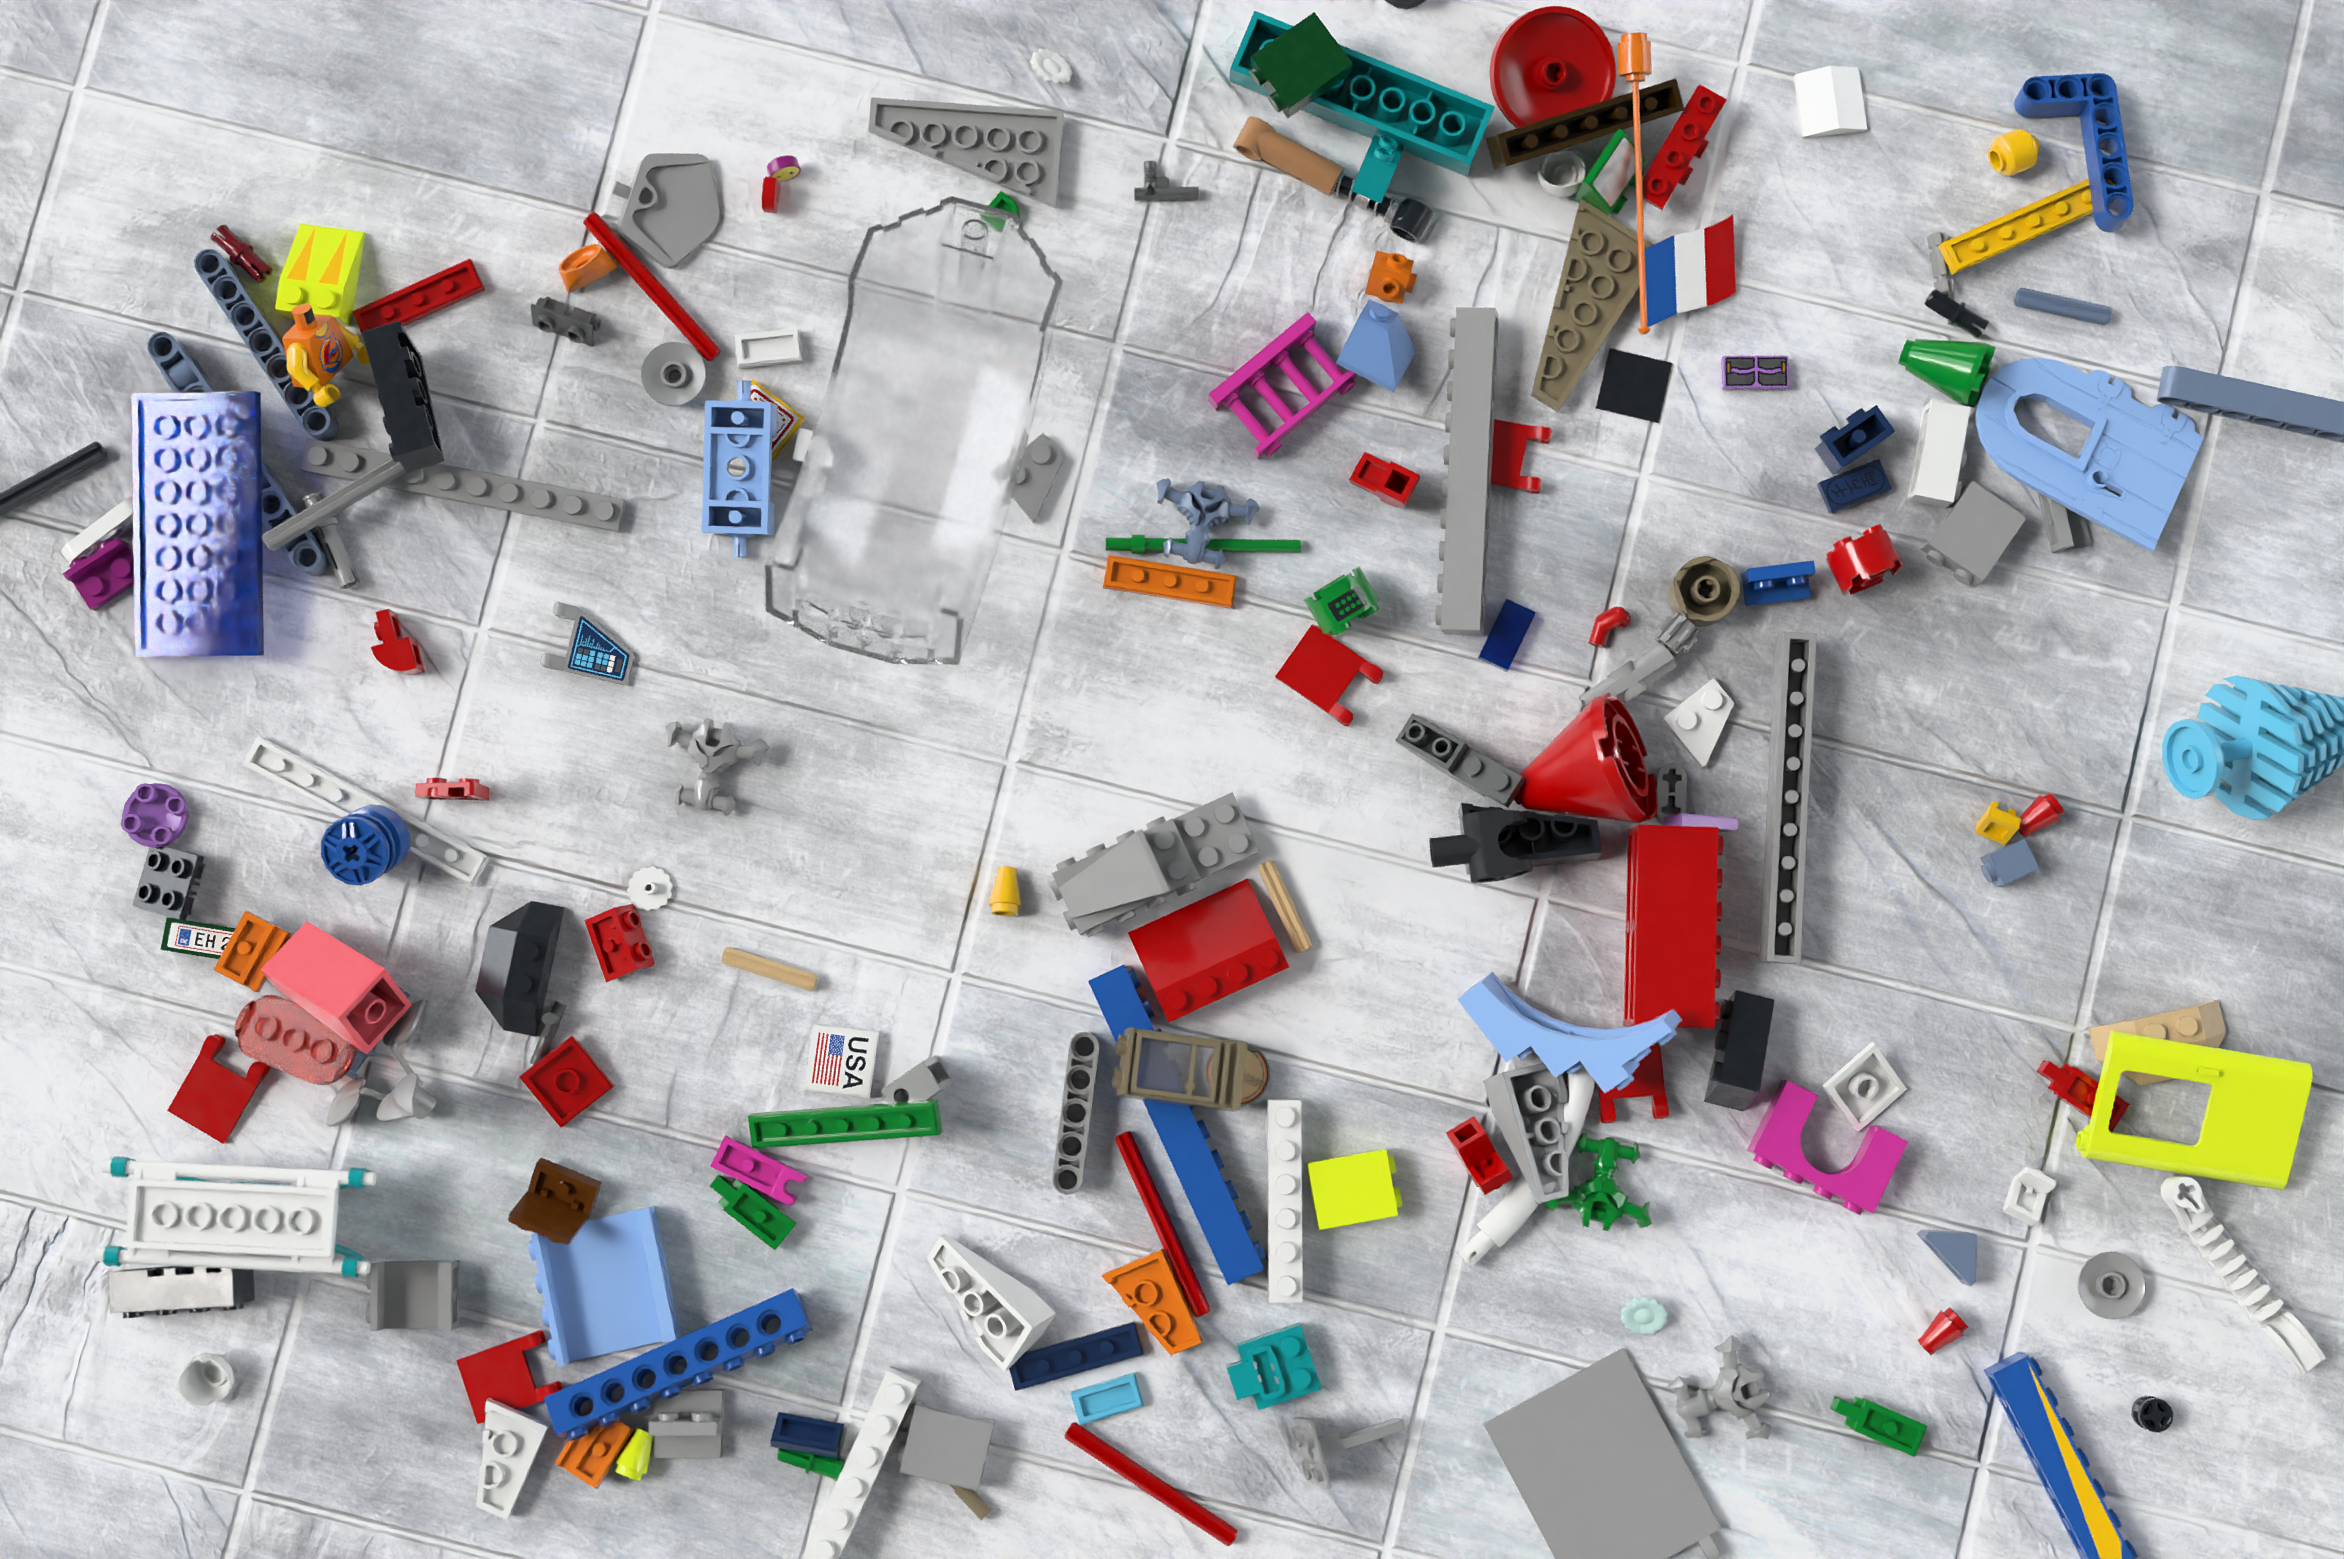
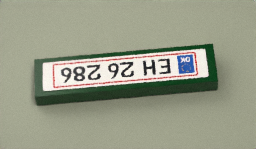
M167 917L160 950L219 959L236 928Z

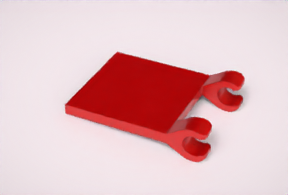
M1494 419L1491 485L1539 494L1542 479L1533 476H1520L1527 439L1541 444H1549L1552 429L1545 426H1531Z
M1312 624L1275 678L1328 713L1342 725L1349 726L1354 718L1353 713L1339 705L1337 701L1358 672L1372 683L1378 684L1383 678V671L1327 633L1324 634L1321 629Z
M214 1034L206 1037L200 1054L167 1111L225 1144L256 1089L266 1077L271 1067L268 1063L260 1060L251 1064L246 1078L240 1076L213 1060L226 1042L224 1037Z
M1658 1042L1649 1046L1651 1052L1638 1061L1640 1065L1632 1073L1635 1079L1621 1090H1618L1615 1086L1604 1093L1597 1084L1601 1123H1612L1616 1120L1613 1099L1651 1096L1653 1118L1664 1119L1668 1117L1669 1108L1665 1093L1661 1048Z
M543 1330L456 1360L477 1424L486 1420L485 1405L488 1398L518 1410L544 1401V1397L563 1389L560 1381L536 1388L524 1350L546 1342Z

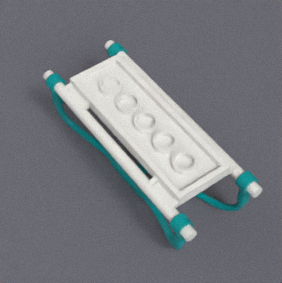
M116 1156L112 1160L104 1159L102 1161V1173H111L112 1177L125 1178L129 1174H134V1177L130 1182L126 1246L108 1245L105 1249L97 1248L94 1254L95 1262H103L105 1266L116 1267L126 1263L337 1273L349 1278H358L359 1275H368L370 1272V1262L366 1261L359 1253L336 1244L335 1237L339 1190L345 1188L364 1189L366 1185L375 1186L376 1172L366 1170V1168H351L350 1171L150 1162ZM198 1178L297 1182V1185L291 1186L290 1184L231 1181L230 1183L212 1182ZM171 1250L204 1251V1252H225V1253H247V1254H268V1255H289V1256H291V1258H290V1257H269V1256H248V1255H227V1254H206V1253H185V1252H171ZM334 1252L346 1257L343 1260H334Z

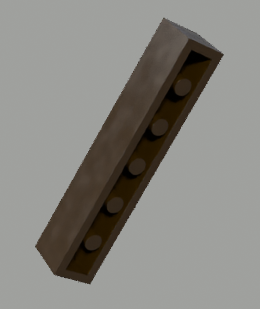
M1676 78L1639 90L1640 124L1685 110ZM1633 92L1485 138L1494 170L1616 132L1618 129L1623 130L1633 127Z

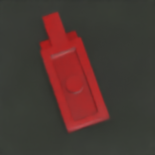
M2043 1060L2036 1072L2051 1082L2048 1089L2054 1092L2055 1096L2091 1119L2099 1083L2076 1067H2071L2065 1063L2059 1068L2052 1062H2045ZM2117 1095L2115 1096L2108 1126L2111 1132L2130 1105Z

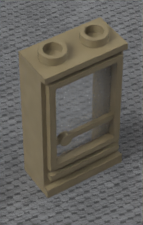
M1129 1027L1124 1030V1035L1119 1034L1116 1054L1121 1055L1120 1068H1115L1112 1087L1117 1088V1097L1235 1112L1241 1108L1248 1043Z

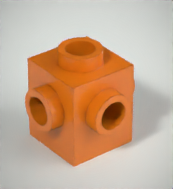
M1376 251L1365 294L1378 297L1385 302L1402 304L1405 292L1412 293L1417 274L1411 273L1414 260L1407 259L1398 253L1388 254Z

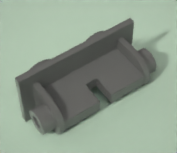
M548 296L545 299L540 297L536 305L531 304L532 325L544 332H553L567 337L575 343H584L593 347V330L598 331L601 325V319L597 318L595 313L574 307L571 315H566L569 310V304Z

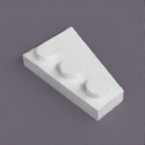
M488 1398L485 1405L486 1420L482 1437L483 1452L482 1463L479 1469L476 1507L507 1520L513 1511L550 1424Z

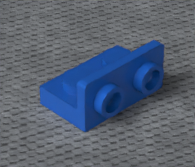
M1814 560L1747 569L1741 574L1745 605L1754 606L1810 598L1811 592L1808 578L1816 573Z

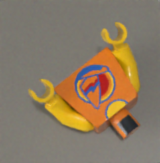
M309 304L298 305L292 309V315L296 324L283 335L282 339L287 359V371L291 375L294 387L305 388L308 392L312 390L316 405L327 407L341 397L339 389L333 384L327 383L354 357L352 349L357 351V358L360 363L369 365L370 361L365 345L359 342L360 338L344 328L333 316L314 314Z

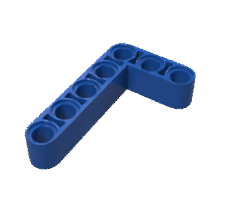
M2104 73L2036 76L2029 78L2025 81L2014 100L2016 112L2026 118L2080 116L2094 220L2098 228L2104 232L2112 233L2118 231L2131 215L2134 203L2115 81L2111 76ZM2092 91L2099 93L2101 96L2095 95ZM2060 93L2066 94L2069 98L2063 97ZM2028 95L2035 96L2037 100L2031 99ZM2096 120L2103 122L2106 126L2100 125ZM2101 150L2107 151L2110 156L2103 154ZM2105 179L2112 181L2115 186L2108 184ZM2109 209L2115 210L2119 216L2112 214Z

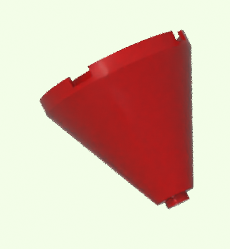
M1606 693L1595 697L1519 774L1526 781L1514 798L1517 805L1521 804L1525 809L1635 823H1641L1656 816L1658 810L1656 782L1653 773L1647 775L1643 757L1648 756V753L1632 716L1617 696L1608 699L1611 695Z

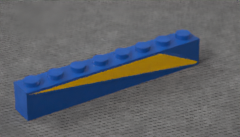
M2017 1352L1984 1369L1996 1396L2080 1558H2138L2132 1544L2127 1539L2124 1540L2119 1531L2122 1525L2116 1513L2112 1509L2108 1510L2102 1499L2106 1497L2103 1487L2096 1478L2092 1479L2087 1467L2090 1466L2088 1458L2081 1448H2076L2071 1439L2074 1436V1432L2070 1424L2064 1417L2061 1418L2055 1408L2058 1406V1401L2049 1387H2044L2039 1377L2043 1373L2035 1358H2029L2028 1355Z

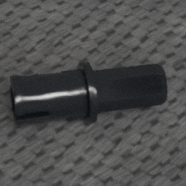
M1937 289L1931 291L1925 300V306L1949 320L1948 324L1950 326L1955 324L1974 336L1975 339L1979 338L1982 332L1974 327L1972 323L1984 330L1989 323L1988 320L1965 307L1966 303L1961 302L1959 304Z

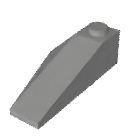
M1540 1063L1502 1072L1483 1080L1492 1113L1537 1204L1569 1196L1568 1155L1565 1153L1564 1135L1568 1133V1122H1564V1104L1567 1103V1089L1562 1074L1555 1078L1546 1065Z

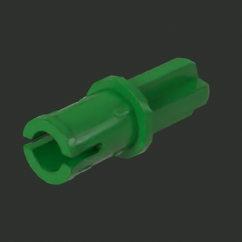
M780 1448L777 1453V1459L781 1462L805 1469L806 1474H809L811 1471L835 1479V1481L838 1480L845 1463L843 1459L840 1460Z

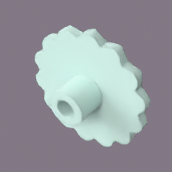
M1642 1297L1641 1299L1634 1298L1632 1302H1627L1625 1308L1621 1310V1321L1624 1323L1625 1328L1630 1329L1632 1333H1639L1641 1335L1654 1334L1657 1330H1662L1663 1325L1667 1323V1310L1656 1299H1649L1647 1297Z

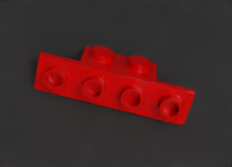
M1702 85L1697 86L1685 106V110L1682 111L1642 179L1644 201L1663 210L1677 184L1685 185L1693 171V168L1688 165L1694 156L1700 159L1708 146L1709 141L1704 138L1727 99Z

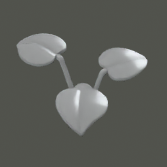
M423 999L413 1003L383 1037V1043L386 1046L391 1045L392 1053L407 1073V1076L403 1077L388 1095L364 1088L366 1080L363 1077H357L355 1080L352 1079L334 1097L329 1108L326 1125L334 1127L347 1121L358 1108L361 1098L367 1095L382 1100L376 1116L384 1122L398 1121L411 1117L421 1120L432 1111L436 1104V1098L421 1088L423 1081L413 1072L399 1051V1044L404 1043L414 1031L425 1003L428 1002L427 1000Z

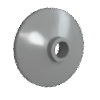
M667 342L655 347L646 356L641 368V380L648 395L656 402L666 406H681L693 401L702 391L706 381V367L699 353L691 346L680 342ZM674 372L681 373V379L677 382L670 380V376Z
M2102 1252L2091 1257L2083 1265L2078 1276V1292L2083 1304L2095 1315L2106 1319H2120L2132 1314L2140 1306L2145 1295V1279L2140 1267L2130 1257L2117 1252ZM2109 1278L2112 1281V1287L2106 1291L2103 1288V1281Z

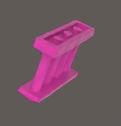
M1309 312L1208 394V402L1216 411L1222 406L1225 408L1229 407L1260 443L1254 449V456L1257 459L1264 454L1267 457L1273 455L1282 446L1280 441L1336 394L1340 393L1343 396L1357 384L1354 380L1357 378V374L1350 370L1344 374L1313 338L1316 320ZM1295 345L1304 346L1334 381L1321 394L1317 392L1288 358L1290 356L1288 351ZM1272 364L1275 368L1279 366L1310 402L1298 413L1294 414L1264 379L1265 374L1263 372ZM1247 385L1250 388L1255 387L1284 421V424L1271 435L1239 399L1240 394L1238 392Z

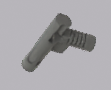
M1144 161V188H1134L1135 201L1199 199V187H1169L1168 177H1156V161ZM1149 188H1152L1156 194L1146 195V192Z
M555 1001L551 1012L543 1015L542 1022L545 1026L529 1063L534 1065L547 1055L567 1005Z

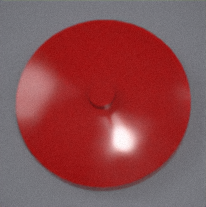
M1542 7L1519 16L1499 37L1491 56L1490 86L1494 100L1503 116L1514 127L1519 128L1611 99L1616 81L1615 57L1607 36L1590 17L1569 7Z

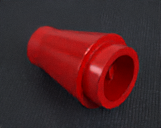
M2048 792L2044 796L2039 795L2019 817L2021 822L2018 831L2026 838L2032 833L2061 821L2059 817L2065 814V811L2051 793Z
M1949 1307L1944 1312L1940 1310L1930 1326L1917 1341L1930 1355H1933L1939 1349L1965 1336L1963 1332L1968 1326Z

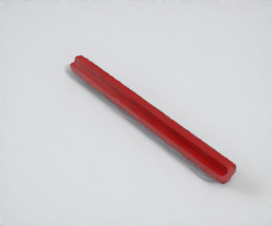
M596 212L589 214L584 219L583 224L708 362L717 358L721 350L605 221Z
M1130 1131L1123 1132L1115 1137V1142L1193 1315L1201 1317L1210 1312V1306L1133 1135Z
M1073 1422L1065 1432L1064 1437L1066 1440L1224 1545L1230 1546L1238 1535L1237 1529L1079 1424Z

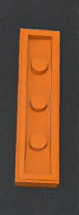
M1108 555L1103 588L1232 609L1237 575Z

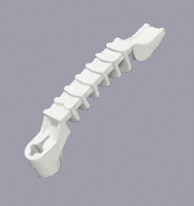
M2171 1176L2162 1183L2161 1196L2176 1215L2180 1224L2179 1227L2182 1231H2186L2191 1238L2190 1242L2193 1246H2197L2202 1253L2201 1257L2209 1262L2214 1269V1274L2219 1276L2225 1283L2224 1287L2227 1291L2232 1292L2237 1299V1304L2246 1310L2249 1314L2248 1318L2257 1324L2260 1328L2259 1331L2279 1349L2299 1376H2303L2326 1357L2305 1327L2290 1312L2280 1309L2284 1304L2283 1301L2270 1297L2268 1294L2270 1287L2267 1284L2259 1283L2256 1279L2258 1274L2256 1270L2249 1269L2244 1263L2246 1257L2243 1254H2237L2233 1249L2234 1241L2225 1238L2222 1234L2223 1226L2213 1222L2211 1218L2214 1213L2205 1200L2199 1183L2189 1177ZM2178 1186L2185 1187V1189L2182 1191L2184 1198H2179L2177 1196L2180 1193V1189L2178 1188Z

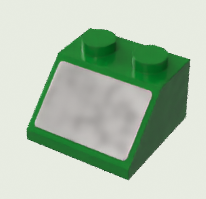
M1621 129L1616 131L1589 171L1574 199L1578 203L1580 199H1583L1608 216L1612 212L1618 215L1628 200L1623 195L1629 186L1634 189L1636 188L1634 143ZM1641 153L1642 166H1643V164H1644L1645 161H1646V158H1645V157L1642 155V153ZM1642 170V178H1643V176H1644L1645 173H1646V172H1644L1643 170Z

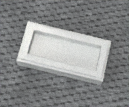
M799 328L735 335L737 365L739 369L803 362Z

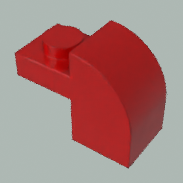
M1474 1116L1446 1132L1466 1171L1484 1195L1500 1188L1503 1184L1513 1179L1510 1170L1497 1154L1487 1133Z

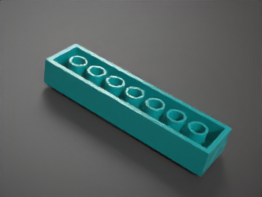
M1254 11L1230 67L1229 82L1268 97L1270 94L1263 85L1257 86L1249 74L1251 69L1250 58L1293 26ZM1340 45L1353 63L1351 75L1302 108L1301 111L1373 139L1374 134L1379 137L1383 135L1392 137L1398 141V145L1404 147V152L1467 177L1495 106Z

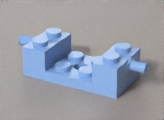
M737 380V400H705L702 532L725 534L733 537V557H747V538L756 535L774 536L775 503L770 502L772 438H777V405L772 402H754L750 400L751 381ZM736 458H741L746 464V471L740 477L732 476L729 471L731 461Z

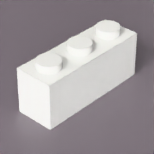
M1935 400L1930 401L1924 406L1907 501L1946 508L1954 500H1958L1962 487V482L1958 481L1959 470L1964 468L1967 459V450L1963 449L1965 437L1968 438L1970 436L1973 426V419L1969 418L1971 407Z

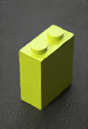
M1385 1148L1306 1162L1319 1230L1398 1216L1397 1208L1403 1207L1399 1187L1393 1188L1391 1175L1396 1174L1393 1154L1387 1155Z

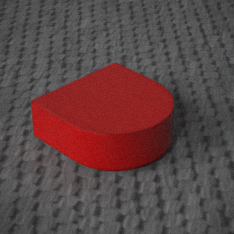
M765 177L763 179L762 210L765 213L776 214L778 211L781 184L777 178Z

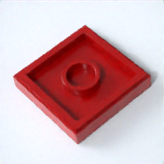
M573 1034L519 1076L560 1128L614 1087L612 1081Z

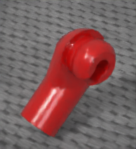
M1613 607L1599 614L1595 619L1588 643L1595 647L1604 648L1609 630L1628 626L1631 621L1630 613L1625 611L1623 607Z

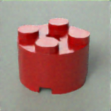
M1881 524L1863 532L1864 536L1855 540L1849 536L1833 544L1834 550L1826 554L1827 564L1843 595H1846L1848 591L1852 595L1883 582L1886 572L1890 571L1892 576H1894L1903 569L1904 566L1887 531L1883 530Z

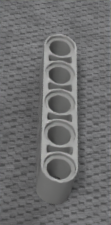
M1089 1032L1076 1034L1071 1039L1069 1045L1052 1177L1055 1189L1064 1195H1071L1077 1192L1082 1185L1100 1052L1098 1038ZM1082 1037H1088L1094 1043V1050L1089 1056H1081L1076 1051V1042ZM1077 1070L1086 1071L1090 1077V1083L1085 1089H1077L1071 1082L1072 1074ZM1073 1103L1081 1104L1086 1110L1085 1118L1080 1122H1073L1067 1116V1109ZM1073 1136L1080 1140L1082 1148L1078 1154L1069 1155L1064 1151L1063 1142L1067 1137ZM1071 1170L1076 1174L1077 1183L1074 1187L1065 1188L1060 1185L1058 1177L1062 1171Z

